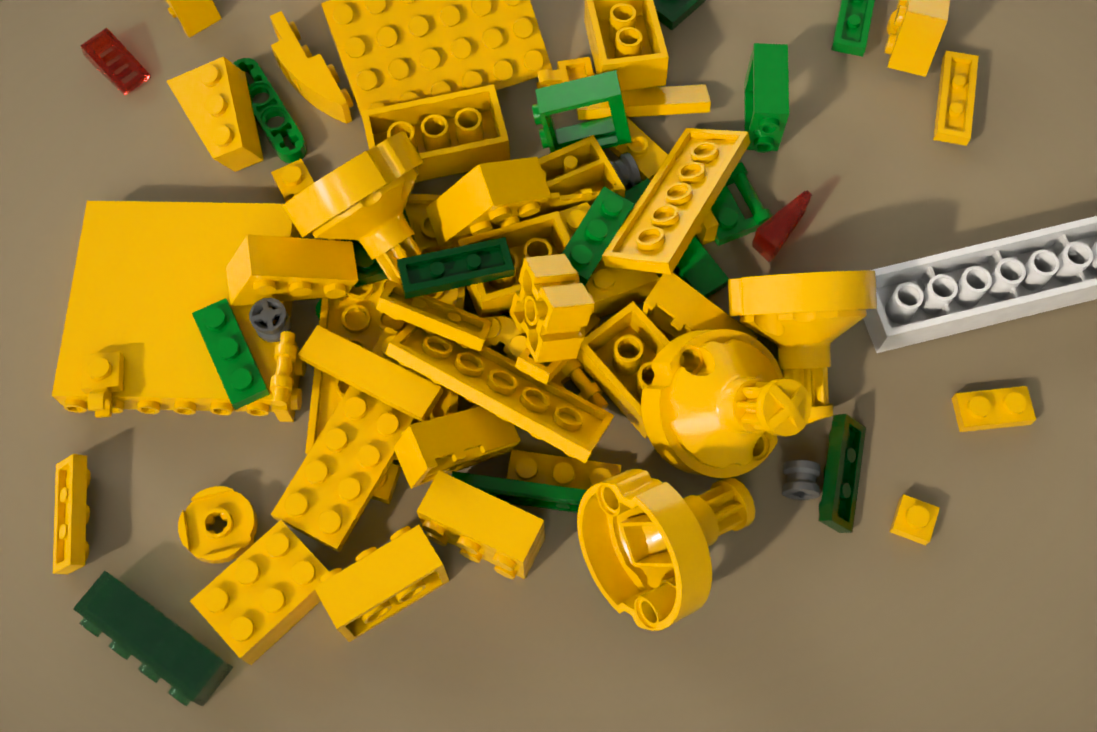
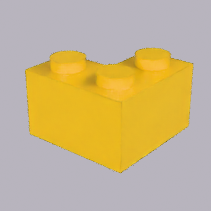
M898 0V11L894 21V25L898 26L896 35L889 34L884 53L889 54L887 68L926 77L948 21L950 0Z

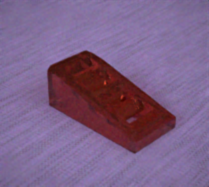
M105 28L80 45L83 55L124 96L151 78L146 69L108 28ZM107 49H112V51L106 54L104 57L101 58L99 56ZM118 55L121 57L110 66L106 64ZM127 63L129 65L127 68H125L117 75L114 73V71H116L124 64ZM133 71L138 74L125 84L121 81Z
M808 190L803 191L757 228L752 241V247L768 262H771L776 257L805 214L812 196Z

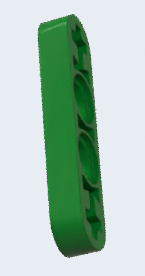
M241 58L235 61L234 65L242 71L248 72L253 78L254 82L249 85L247 81L254 117L278 157L286 163H293L303 159L307 153L303 135L259 64L251 58ZM259 93L270 95L264 103L253 102L254 96ZM280 116L284 118L283 124L279 127L272 128L267 125V122L272 117ZM288 135L290 142L296 148L290 150L286 147L283 137Z

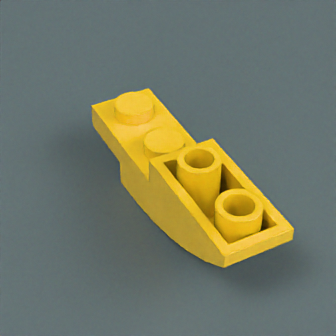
M282 11L270 15L275 34L279 40L271 44V48L277 65L286 79L301 96L320 111L343 123L348 124L352 122L349 108L354 106L346 88L340 90L337 83L340 80L332 63L326 65L321 54L312 56L307 45H300L298 41L301 40V36L294 21L288 23Z

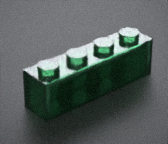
M107 571L101 574L73 608V610L84 617L79 623L81 626L97 637L102 632L113 640L108 645L113 651L126 660L133 655L142 662L138 668L141 673L156 683L161 678L172 686L168 693L185 706H188L191 701L204 706L233 669L232 665Z

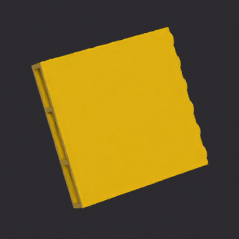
M87 201L52 396L67 411L75 413L87 412L89 394H85L81 390L83 355L121 352L125 357L123 391L112 392V413H122L124 409H137L145 414H158L160 410H173L184 415H192L196 411H210L216 415H231L233 411H246L250 415L266 416L269 412H273V394L270 390V381L276 372L277 362L274 359L275 346L279 342L270 343L258 336L249 320V312L254 304L231 306L270 394L237 410L234 409L192 313L225 298L230 304L226 266L247 234L299 238L300 233L282 207L283 204ZM292 301L281 302L291 318Z

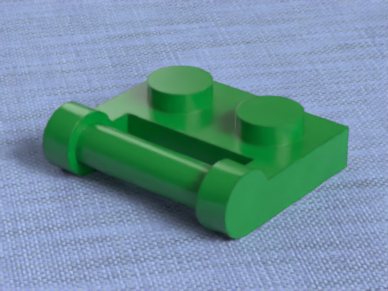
M742 162L737 164L711 207V211L719 223L715 237L717 246L763 229L774 221L771 211L764 208L748 180V171ZM735 183L753 217L745 219L728 189V185Z

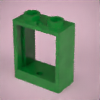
M754 43L744 82V131L749 133L750 144L746 150L766 153L778 151L789 117L788 44Z
M616 70L535 89L537 104L532 105V111L536 125H543V128L539 129L543 149L550 148L552 153L592 135L595 136L602 149L632 142ZM609 102L612 116L559 129L555 128L552 114Z

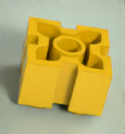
M565 254L524 257L518 279L522 287L520 291H515L509 312L519 333H526L525 344L536 363L576 359L581 343L585 339L584 326L588 325L590 316L594 312L595 303L592 295L588 293L583 283H579V274Z

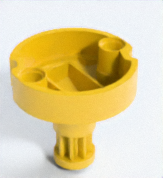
M401 131L328 173L292 197L282 207L302 238L312 233L315 238L357 240L362 244L371 260H377L389 281L391 280L402 285L397 267V259L422 254L412 238V235L415 233L406 221L403 211L419 175L417 167L424 162L405 131Z
M875 271L811 272L728 279L730 316H740V323L776 344L778 347L779 367L783 369V377L798 381L806 388L810 396L812 408L807 424L833 416V404L829 403L827 368L831 367L830 345L836 338L866 317V309H877Z
M732 329L696 330L676 337L656 355L651 364L654 372L651 385L642 388V419L647 436L656 451L664 460L679 470L714 478L736 477L760 465L778 443L777 436L787 437L796 435L804 429L809 421L812 409L810 396L806 388L798 381L783 377L778 362L767 347L753 336ZM682 354L684 356L683 367L680 364V357Z
M630 469L591 486L584 493L577 515L579 542L590 574L611 606L619 614L624 611L629 613L638 627L645 630L659 631L696 612L704 605L712 585V563L708 547L716 542L718 536L730 530L738 531L749 526L755 518V505L749 490L735 478L721 479L713 483L710 490L698 496L689 495L682 498L670 484L651 478L646 470Z

